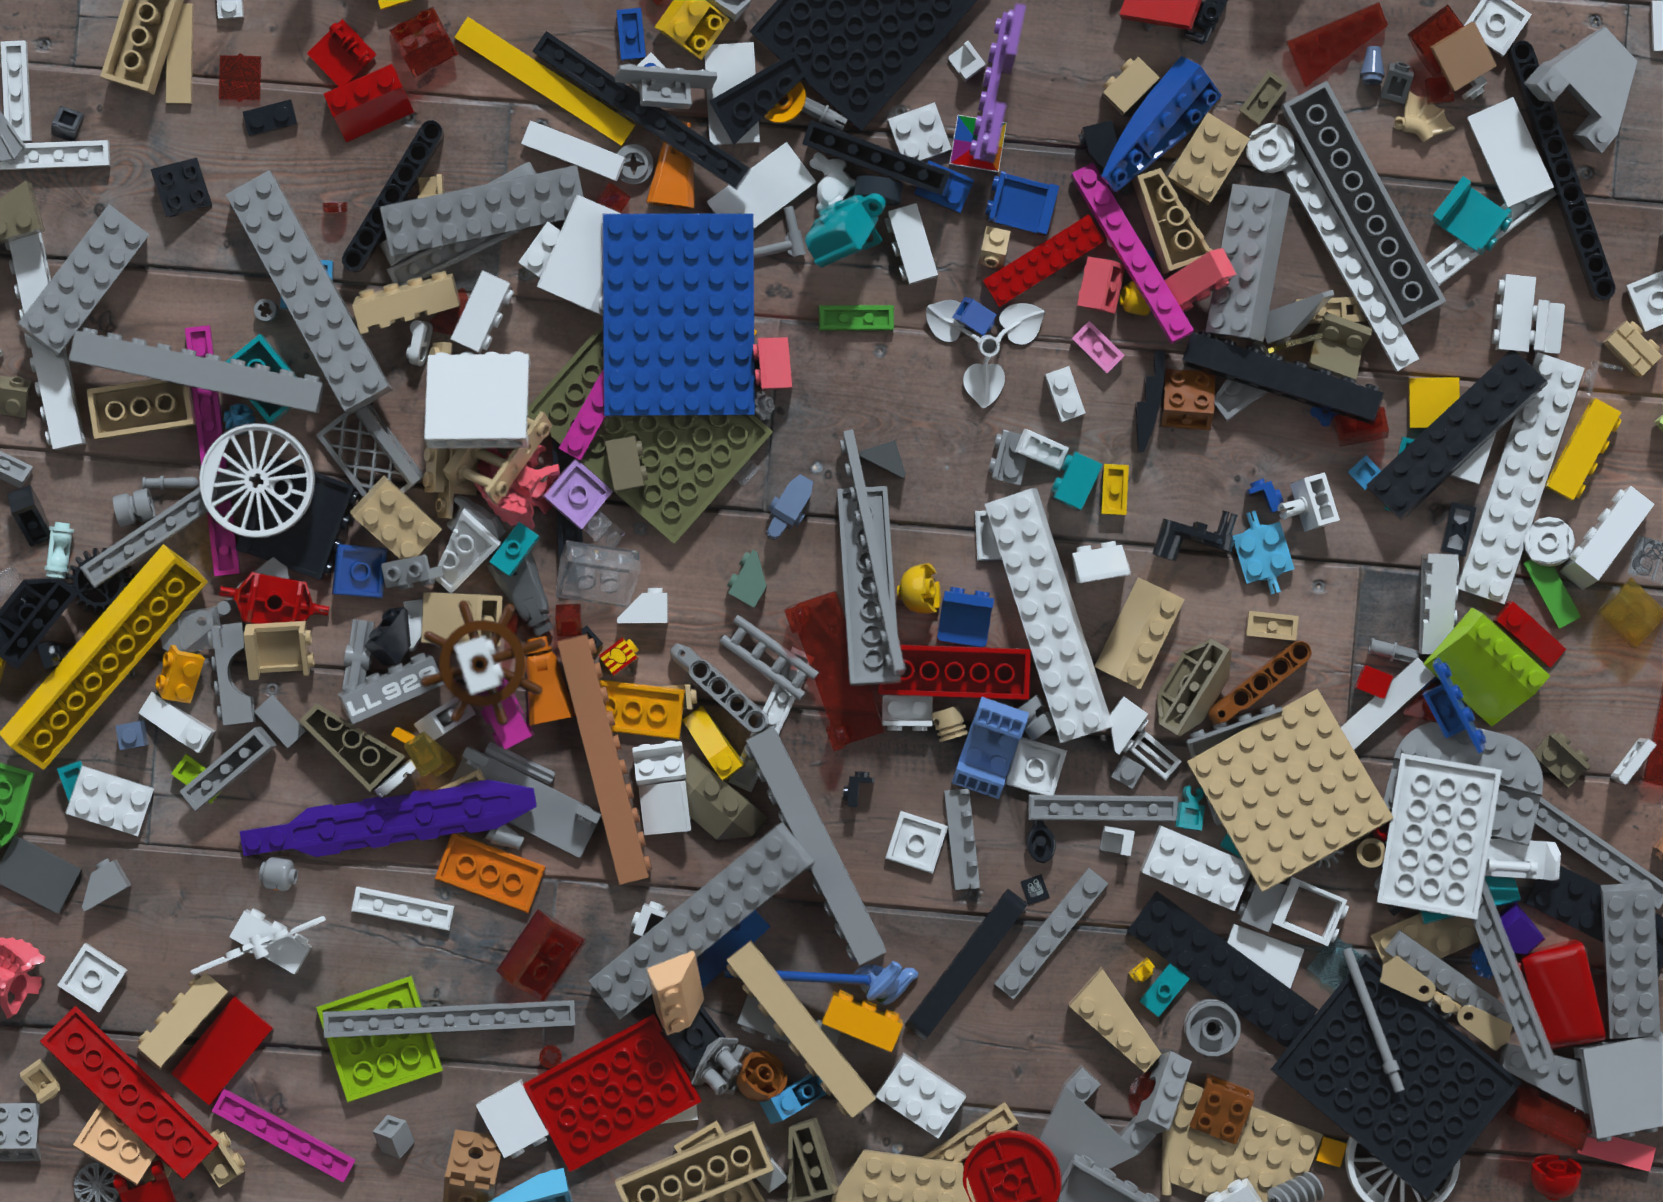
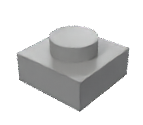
M1122 755L1111 777L1133 789L1145 767Z

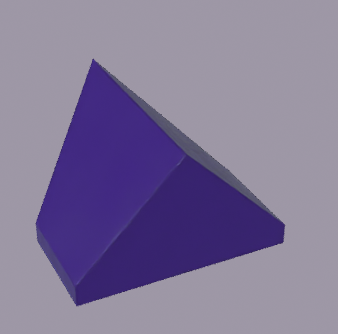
M1517 902L1510 903L1499 913L1514 953L1528 955L1545 940V937Z

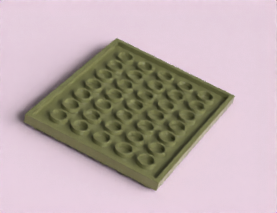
M603 323L528 407V417L532 420H535L540 411L546 414L553 425L549 435L560 445L603 370ZM755 415L606 416L585 455L579 462L614 491L605 441L635 436L636 442L641 441L644 456H639L640 466H646L648 480L643 481L644 487L615 493L669 541L675 544L769 438L773 431Z

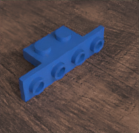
M1440 658L1435 659L1433 667L1442 684L1424 692L1423 696L1445 738L1467 730L1479 754L1484 751L1486 738L1481 729H1476L1473 723L1475 717L1469 707L1465 708L1461 700L1463 698L1461 689L1457 684L1453 685L1450 679L1452 673L1446 662L1442 663Z

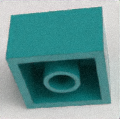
M1076 451L1072 456L1068 454L1061 466V469L1065 470L1062 477H1057L1050 491L1054 493L1052 498L1078 511L1082 510L1103 464Z

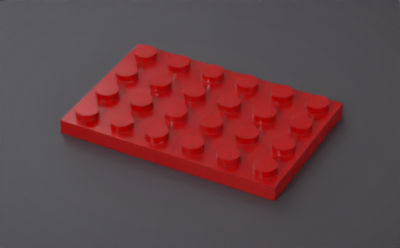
M655 1013L523 1083L527 1094L570 1172L702 1102L681 1060L659 1033L663 1030V1027Z

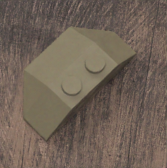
M1210 638L1204 643L1195 645L1182 652L1157 693L1158 720L1161 726L1181 736L1204 721L1229 680L1232 650Z
M692 753L685 761L686 779L677 781L686 782L689 815L715 839L751 837L768 819L766 814L728 782L722 780L715 771L695 754Z

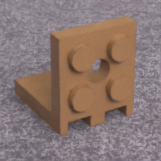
M455 1129L445 1174L443 1202H489L494 1199L502 1153L492 1135ZM472 1153H478L482 1157L479 1159H473L469 1155Z

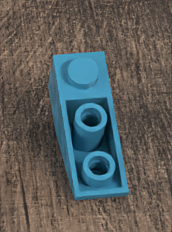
M810 1073L786 1086L780 1094L766 1102L759 1103L769 1122L773 1124L785 1120L827 1093L820 1085L823 1082L817 1074L813 1076Z

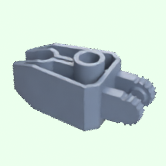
M800 474L789 482L780 499L775 496L768 510L772 511L769 517L773 520L766 532L768 538L772 539V541L779 539L786 527L791 530L793 525L799 526L805 516L802 510L811 496L813 481Z

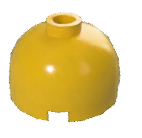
M930 563L912 566L904 572L900 585L897 586L899 600H902L910 611L918 614L936 613L937 610L935 608H939L941 603L939 581L934 583L933 574L937 573Z

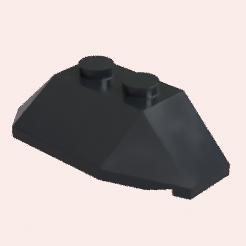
M59 577L23 579L0 608V658L17 670L79 592Z

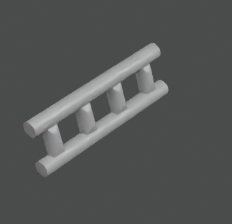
M737 615L733 623L739 628L731 639L724 635L719 643L798 700H801L806 693L800 689L807 676L815 680L819 672L743 617ZM746 633L759 641L752 653L739 645ZM767 647L779 655L772 667H769L759 659ZM787 662L799 670L792 682L779 674Z

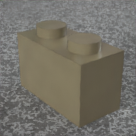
M635 436L605 441L614 492L644 487L643 481H647L648 477L646 466H640L639 456H644L641 441L636 442Z

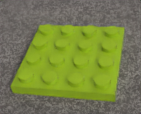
M411 975L317 1006L316 1009L324 1030L323 1012L422 1007ZM431 1032L326 1038L347 1102L443 1071Z

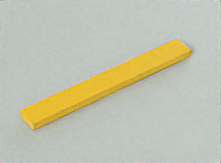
M469 17L466 18L454 37L620 146L624 145L636 126Z

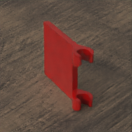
M161 1160L152 1162L151 1171L155 1180L128 1188L124 1177L119 1174L114 1175L113 1184L122 1202H177Z

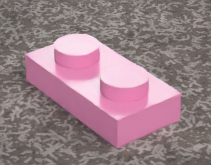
M1090 321L1072 338L1106 374L1125 356Z

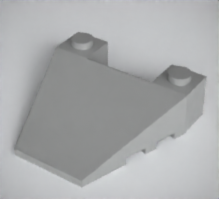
M1602 27L1580 40L1575 46L1562 51L1555 58L1539 65L1525 81L1524 85L1540 101L1554 102L1566 88L1590 113L1572 135L1588 152L1602 153L1618 135L1637 60L1606 27Z
M1082 1065L1063 1083L1059 1096L1039 1137L1057 1158L1061 1174L1064 1173L1075 1154L1080 1157L1081 1155L1089 1157L1094 1161V1165L1101 1169H1110L1140 1154L1156 1136V1134L1134 1124L1137 1118L1136 1115L1118 1134L1095 1113L1085 1101L1101 1084Z

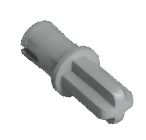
M806 97L802 112L818 119L819 123L824 122L842 132L844 124L848 120L844 115L828 108L829 105L824 106Z
M1372 638L1368 647V654L1389 658V661L1394 659L1411 664L1419 657L1418 650L1399 646L1397 642L1391 644Z

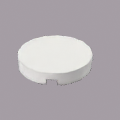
M1275 123L1261 125L1251 133L1250 140L1246 145L1248 160L1256 169L1264 173L1282 171L1290 165L1296 152L1295 138L1286 127Z
M1546 517L1534 522L1530 531L1528 530L1525 534L1524 544L1526 553L1532 561L1541 566L1552 567L1560 565L1569 559L1574 550L1575 539L1572 529L1559 518Z
M413 758L409 759L387 776L374 791L379 797L387 795L407 777V773L412 774L417 769L418 764Z

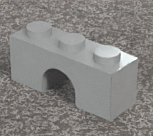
M1172 1051L1161 1054L1158 1057L1150 1079L1156 1081L1155 1088L1149 1098L1142 1101L1134 1124L1154 1134L1170 1129L1192 1061Z

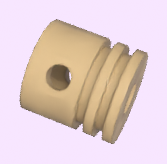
M959 705L931 713L935 728L939 730L937 735L941 736L940 742L968 734L967 730L964 731L966 726L962 724L964 719Z
M1371 836L1363 837L1355 843L1353 855L1361 865L1375 868L1384 862L1386 848L1376 838Z

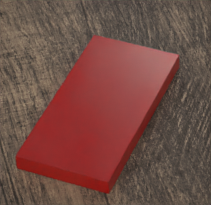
M234 996L171 1074L210 1105L274 1027Z

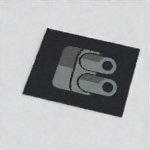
M1042 874L1020 881L1029 905L1050 898Z

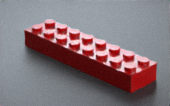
M1088 214L987 277L982 282L997 306L1001 307L1105 242V239Z

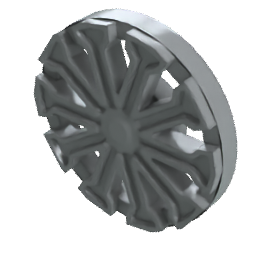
M99 1162L87 1164L75 1177L74 1191L77 1199L80 1202H90L95 1195V1202H101V1196L106 1202H115L119 1197V1193L116 1188L108 1186V1184L113 1183L114 1175L117 1173ZM91 1167L94 1169V1176L89 1172ZM100 1167H104L102 1175H99ZM111 1172L113 1174V1177L106 1179L108 1173ZM84 1174L88 1180L81 1179V1175ZM79 1184L85 1185V1186H88V1187H86V1188L80 1190V1189H79ZM106 1191L114 1193L113 1198H111L106 1193ZM90 1192L86 1199L82 1197V1194Z

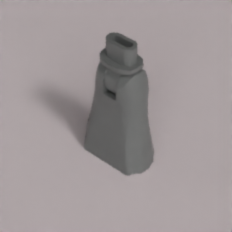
M532 551L528 553L511 577L492 564L486 566L509 602L514 605L516 614L527 624L528 628H532L535 637L553 629L549 620L551 615L548 614V600Z

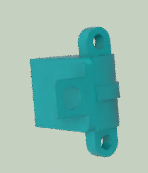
M876 193L866 197L854 195L846 200L837 201L826 209L817 212L820 218L814 221L805 238L807 249L815 259V264L822 268L860 251L861 248L867 250L880 244L883 239L874 226L878 221L877 216L882 213L886 206L885 199ZM872 233L873 240L869 242L866 241L869 234Z

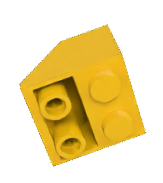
M673 0L654 28L702 60L730 19L706 0Z

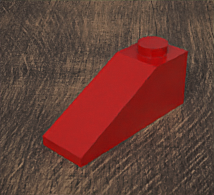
M1508 601L1493 619L1497 625L1549 668L1553 666L1566 650L1560 642L1513 601Z

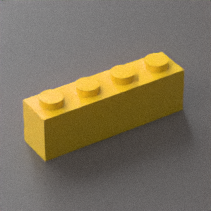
M1596 398L1591 399L1551 471L1545 488L1569 501L1574 500L1575 497L1580 498L1586 487L1583 482L1587 475L1591 477L1598 465L1595 460L1599 453L1603 455L1610 443L1607 438L1611 431L1615 433L1622 421L1619 418L1622 412Z

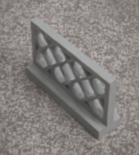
M371 404L354 412L360 420L359 430L346 428L347 417L350 415L344 412L316 434L363 497L368 493L364 487L369 488L370 491L374 486L375 471L388 473V479L391 482L392 474L402 475L407 482L400 489L403 493L423 480L424 474ZM342 422V427H336L339 423ZM363 425L368 431H363ZM331 430L341 431L340 444H331L325 434ZM345 431L358 433L357 447L344 446ZM362 434L371 435L374 438V450L361 448ZM343 449L356 451L355 465L344 462L342 459ZM360 451L373 453L372 467L359 465ZM377 454L387 455L390 459L389 470L376 468ZM358 469L371 470L370 485L360 483L357 479Z

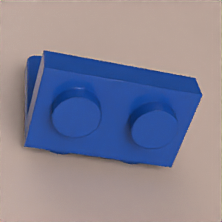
M950 587V591H944L937 634L938 639L945 642L984 647L987 644L994 598H989V592L975 590L974 595L964 594L965 589Z

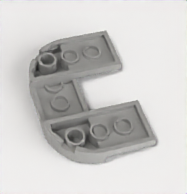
M1437 721L1417 727L1402 740L1394 756L1383 800L1389 811H1392L1401 753L1500 769L1502 772L1491 837L1529 846L1543 791V775L1539 762L1526 745L1511 736L1481 729L1486 738V743H1484V751L1478 754L1467 730L1445 738Z

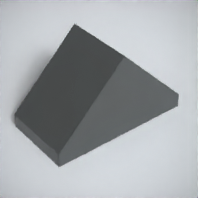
M895 440L863 450L859 454V457L901 478H904L906 474Z

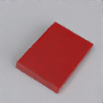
M1124 0L1119 15L1121 19L1191 30L1202 0Z

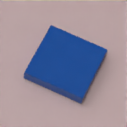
M337 544L332 594L383 598L384 576L381 565L387 561L388 549Z

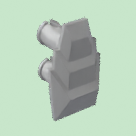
M460 494L454 498V501L459 506V510L453 515V519L446 523L451 531H454L461 512L465 509L498 540L506 532L497 515L490 513L483 506L475 504Z
M720 1037L710 1043L696 1069L691 1082L692 1085H702L706 1082L716 1095L723 1094L728 1089L729 1084L718 1074L717 1070L723 1066L730 1076H735L740 1072L743 1065L731 1054L739 1040L737 1038Z

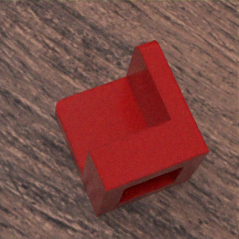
M1363 665L1354 688L1380 698H1385L1393 676Z

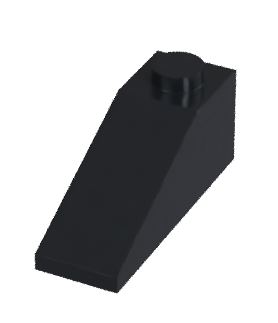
M1112 120L1082 127V134H1078L1081 149L1086 148L1087 154L1102 172H1104L1110 155L1117 144ZM1128 184L1118 190L1123 196H1127L1130 193Z

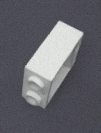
M1289 877L1286 882L1288 887L1273 924L1326 946L1330 942L1334 943L1339 932L1336 926L1339 919L1343 920L1349 908L1346 905L1347 900L1295 877ZM1298 887L1336 902L1322 936L1285 921Z

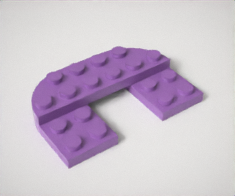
M1016 4L1014 11L1009 10V13L1003 12L1002 19H996L994 33L998 34L997 43L991 44L988 62L992 63V68L987 67L983 86L988 88L987 92L982 91L978 111H983L982 116H977L973 135H977L978 138L977 141L972 140L969 153L976 160L994 163L1006 104L996 102L1001 72L1011 74L1026 5Z

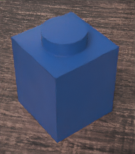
M964 297L952 318L972 332L984 336L985 333L992 329L996 314L974 299Z

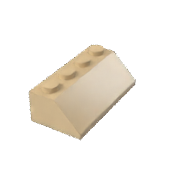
M1137 578L1094 667L1141 689L1185 599L1141 578Z

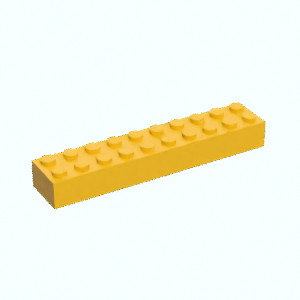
M163 544L3 727L0 735L9 747L45 770L208 583L205 577L194 566Z

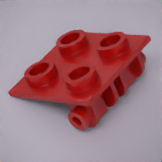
M343 19L338 23L332 24L329 28L330 31L307 52L310 58L338 87L347 84L377 55Z

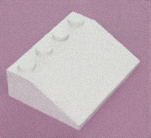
M576 195L537 287L603 316L602 214L621 213Z

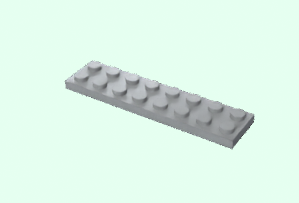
M577 165L380 206L390 255L395 256L546 224L547 221L550 223L564 220L568 216L576 195L583 197Z
M887 486L866 487L897 630ZM850 488L837 489L850 686L901 683L900 675L894 676L893 669L888 670L885 655L889 654L888 645L883 646L880 631L884 630L883 621L878 622L875 607L879 606L878 598L873 597L870 583L874 582L872 573H867L865 559L869 558L867 549L863 550L861 546L860 535L864 533L862 525L857 526L855 511H858L857 501L852 502Z

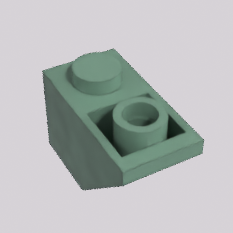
M752 550L751 553L746 552L739 563L743 568L739 575H732L727 587L731 588L728 592L729 594L755 608L767 584L758 552Z

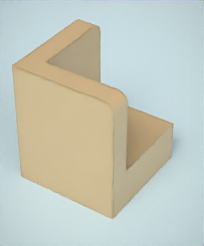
M442 174L419 178L418 198L445 193L444 176Z

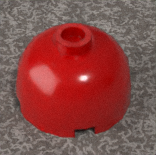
M1541 1155L1536 1157L1534 1163L1532 1162L1531 1181L1534 1188L1551 1201H1558L1572 1195L1579 1186L1582 1171L1580 1164L1573 1159L1567 1158L1566 1162L1558 1160L1559 1155Z

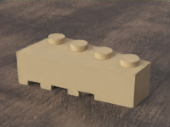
M446 271L432 274L431 279L422 280V277L408 280L407 285L398 287V283L384 286L382 291L374 292L373 289L359 292V296L355 298L352 306L360 334L369 332L368 327L373 325L380 328L391 326L390 324L395 323V319L398 318L401 321H409L419 317L420 312L430 315L458 307L460 305V298L453 273L447 274Z

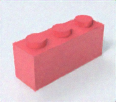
M1221 248L1207 252L1164 281L1182 311L1185 312L1193 307L1192 303L1197 300L1199 302L1210 297V291L1213 289L1219 290L1230 284L1228 280L1234 277L1236 273L1224 249Z

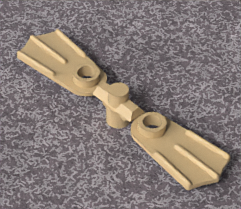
M1397 955L1389 962L1383 964L1380 978L1381 983L1420 1001L1431 999V1001L1440 1005L1443 1012L1457 1014V1020L1461 1026L1495 1051L1510 1042V1034L1513 1027L1511 1023L1471 1005L1461 1007L1460 1004L1453 1001L1448 995H1443L1436 991L1435 985L1431 980ZM1421 986H1427L1428 991L1421 993L1419 991ZM1467 1012L1473 1014L1469 1020L1464 1018V1014Z

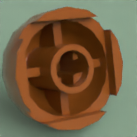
M767 1051L752 1052L741 1062L743 1067L736 1075V1082L740 1092L746 1098L756 1102H766L780 1094L786 1087L787 1074L784 1076L782 1070L784 1065L774 1054Z

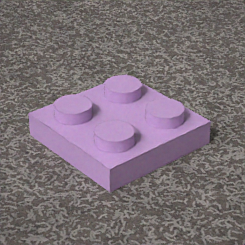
M573 459L542 497L578 529H582L611 495L613 490L581 462Z

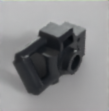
M1228 0L1201 1L1200 6H1202L1200 13L1197 12L1192 29L1185 30V38L1201 45L1207 43ZM1194 26L1204 30V35L1192 31Z

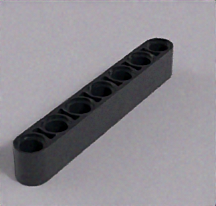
M428 120L421 125L343 253L342 264L347 270L354 273L360 272L368 264L386 234L384 223L376 224L374 216L377 212L381 211L380 206L406 201L444 138V130L438 122ZM431 126H435L439 130L438 136L434 139L426 137V130ZM415 149H425L426 154L422 160H415L413 158ZM404 169H410L413 173L412 178L407 182H403L400 179V173ZM392 190H396L400 194L399 200L395 203H389L387 200V194ZM372 233L374 240L371 245H362L361 237L363 234ZM353 254H358L361 259L360 264L356 267H350L348 264V259Z
M1009 888L1003 893L904 1025L921 1039H927L1028 905L1026 901Z

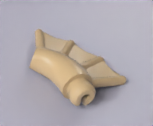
M1410 91L1405 101L1404 116L1396 117L1394 120V128L1396 130L1416 134L1423 143L1435 135L1454 130L1455 127L1447 121L1444 108L1436 107L1428 96L1419 97Z

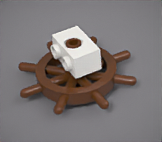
M460 601L458 606L464 625L454 630L447 639L431 631L424 633L426 641L442 648L439 660L440 672L422 678L421 685L429 687L444 682L448 690L459 699L451 715L453 722L461 720L468 704L475 706L492 705L498 724L505 725L508 720L502 701L509 698L518 687L535 695L542 693L540 685L524 678L526 671L525 654L544 648L545 641L537 639L522 644L516 634L507 627L515 610L513 604L505 606L498 622L490 620L474 621L468 602ZM478 631H491L492 634L489 640H487L486 635L479 637ZM468 634L470 641L457 645L458 641ZM501 637H503L511 648L496 653L495 649ZM452 654L458 656L460 666L451 668ZM515 658L514 672L501 667L499 664L500 662ZM465 676L467 682L465 689L457 683L456 677ZM503 678L509 681L507 686L498 692L496 686L502 684L500 679ZM485 689L488 692L486 696L474 694Z

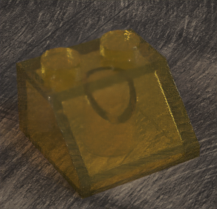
M1630 577L1600 607L1596 614L1631 648H1637L1663 618V608Z

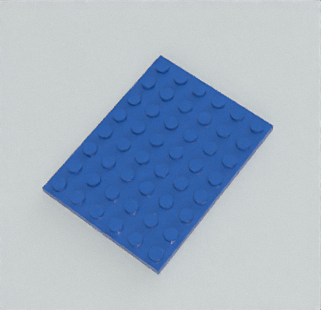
M602 214L604 416L755 415L753 214Z

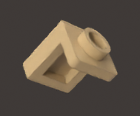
M986 226L978 264L989 268L1002 269L1011 231Z
M38 1059L20 1072V1077L36 1094L37 1101L40 1104L46 1100L53 1099L60 1091L58 1078L41 1059Z

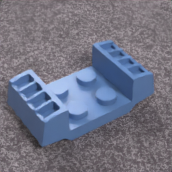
M981 697L955 769L952 784L999 799L1018 742L1021 740L1029 712Z

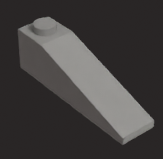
M261 726L255 727L179 792L196 811L260 761L277 745Z

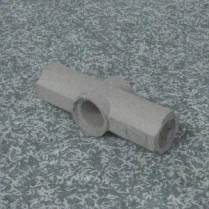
M353 619L350 642L346 647L344 667L346 668L343 687L352 683L360 685L366 682L365 678L367 670H370L372 653L365 647V644L370 639L369 634L374 630L375 622Z

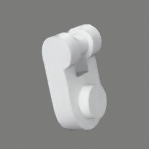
M415 320L410 325L413 337L411 344L407 348L406 357L409 359L410 364L423 366L428 355L433 327L430 322Z

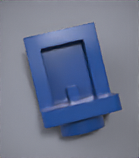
M1264 478L1250 483L1251 488L1246 490L1248 495L1262 490L1270 513L1278 511V505L1284 503L1280 490L1274 489L1272 481L1265 483Z

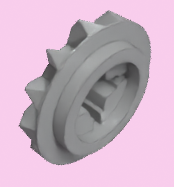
M630 144L622 147L617 152L618 155L626 158L624 164L631 162L632 154H634L637 162L645 163V165L636 168L635 175H633L631 167L623 166L619 175L623 182L635 185L645 182L652 174L653 158L645 147Z

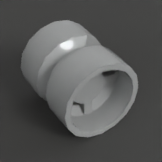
M148 488L134 491L132 496L128 493L113 496L114 511L120 527L133 525L136 520L146 522L156 517L153 499Z
M1038 694L1017 708L1029 712L1024 731L1031 741L1055 726L1051 712L1044 710L1045 704Z

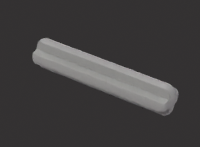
M490 742L485 750L486 755L547 784H551L555 777L554 771L501 746L498 747L493 742Z

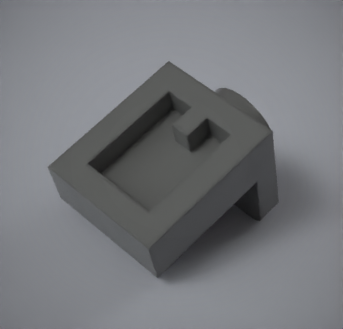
M1404 62L1389 63L1388 73L1380 94L1381 98L1405 104L1414 77V71L1410 68V65Z

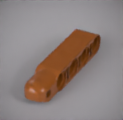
M1303 641L1290 643L1214 704L1208 712V719L1212 724L1228 721L1239 711L1250 707L1310 659L1312 654L1310 645ZM1297 645H1302L1306 651L1305 656L1301 659H1296L1293 655V649ZM1278 660L1283 661L1286 665V670L1281 675L1276 674L1273 670V665ZM1258 676H1263L1266 679V686L1262 690H1257L1254 687V679ZM1239 691H1243L1247 696V700L1243 705L1239 706L1234 702V695ZM1222 710L1223 716L1219 717L1218 712Z

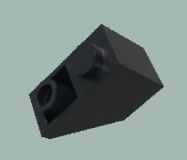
M405 607L388 609L383 614V620L379 626L369 634L370 639L365 644V647L384 666L398 664L411 646L408 610Z

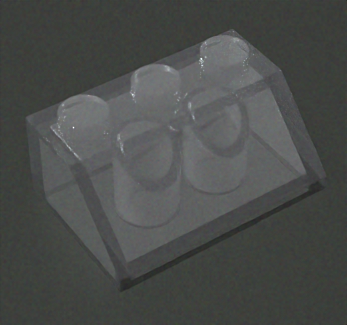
M566 540L560 558L556 597L629 607L641 574L639 551Z

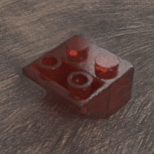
M1448 4L1407 34L1418 58L1432 77H1435L1442 70L1430 47L1464 27Z
M434 7L421 11L418 15L390 29L398 49L414 78L458 55Z

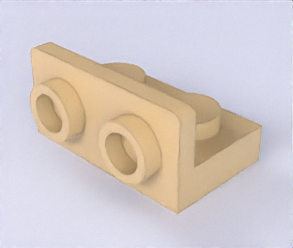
M217 1129L210 1133V1135L219 1144L202 1163L220 1188L245 1171L243 1167L245 1162L238 1152L234 1154L229 1145L232 1143L224 1131L221 1133Z

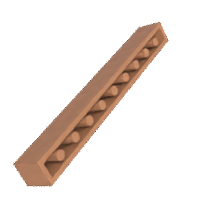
M588 634L558 641V647L619 885L649 878L648 871L652 870L650 857L644 856L642 848L646 846L643 831L638 832L636 823L640 822L637 807L632 808L630 799L634 798L631 783L626 784L624 774H628L625 760H620L618 750L622 749L619 736L613 735L611 726L615 725L613 712L607 711L605 703L609 701L606 687L601 688L599 678L603 677L600 662L595 663L593 653H597L594 638L589 639Z

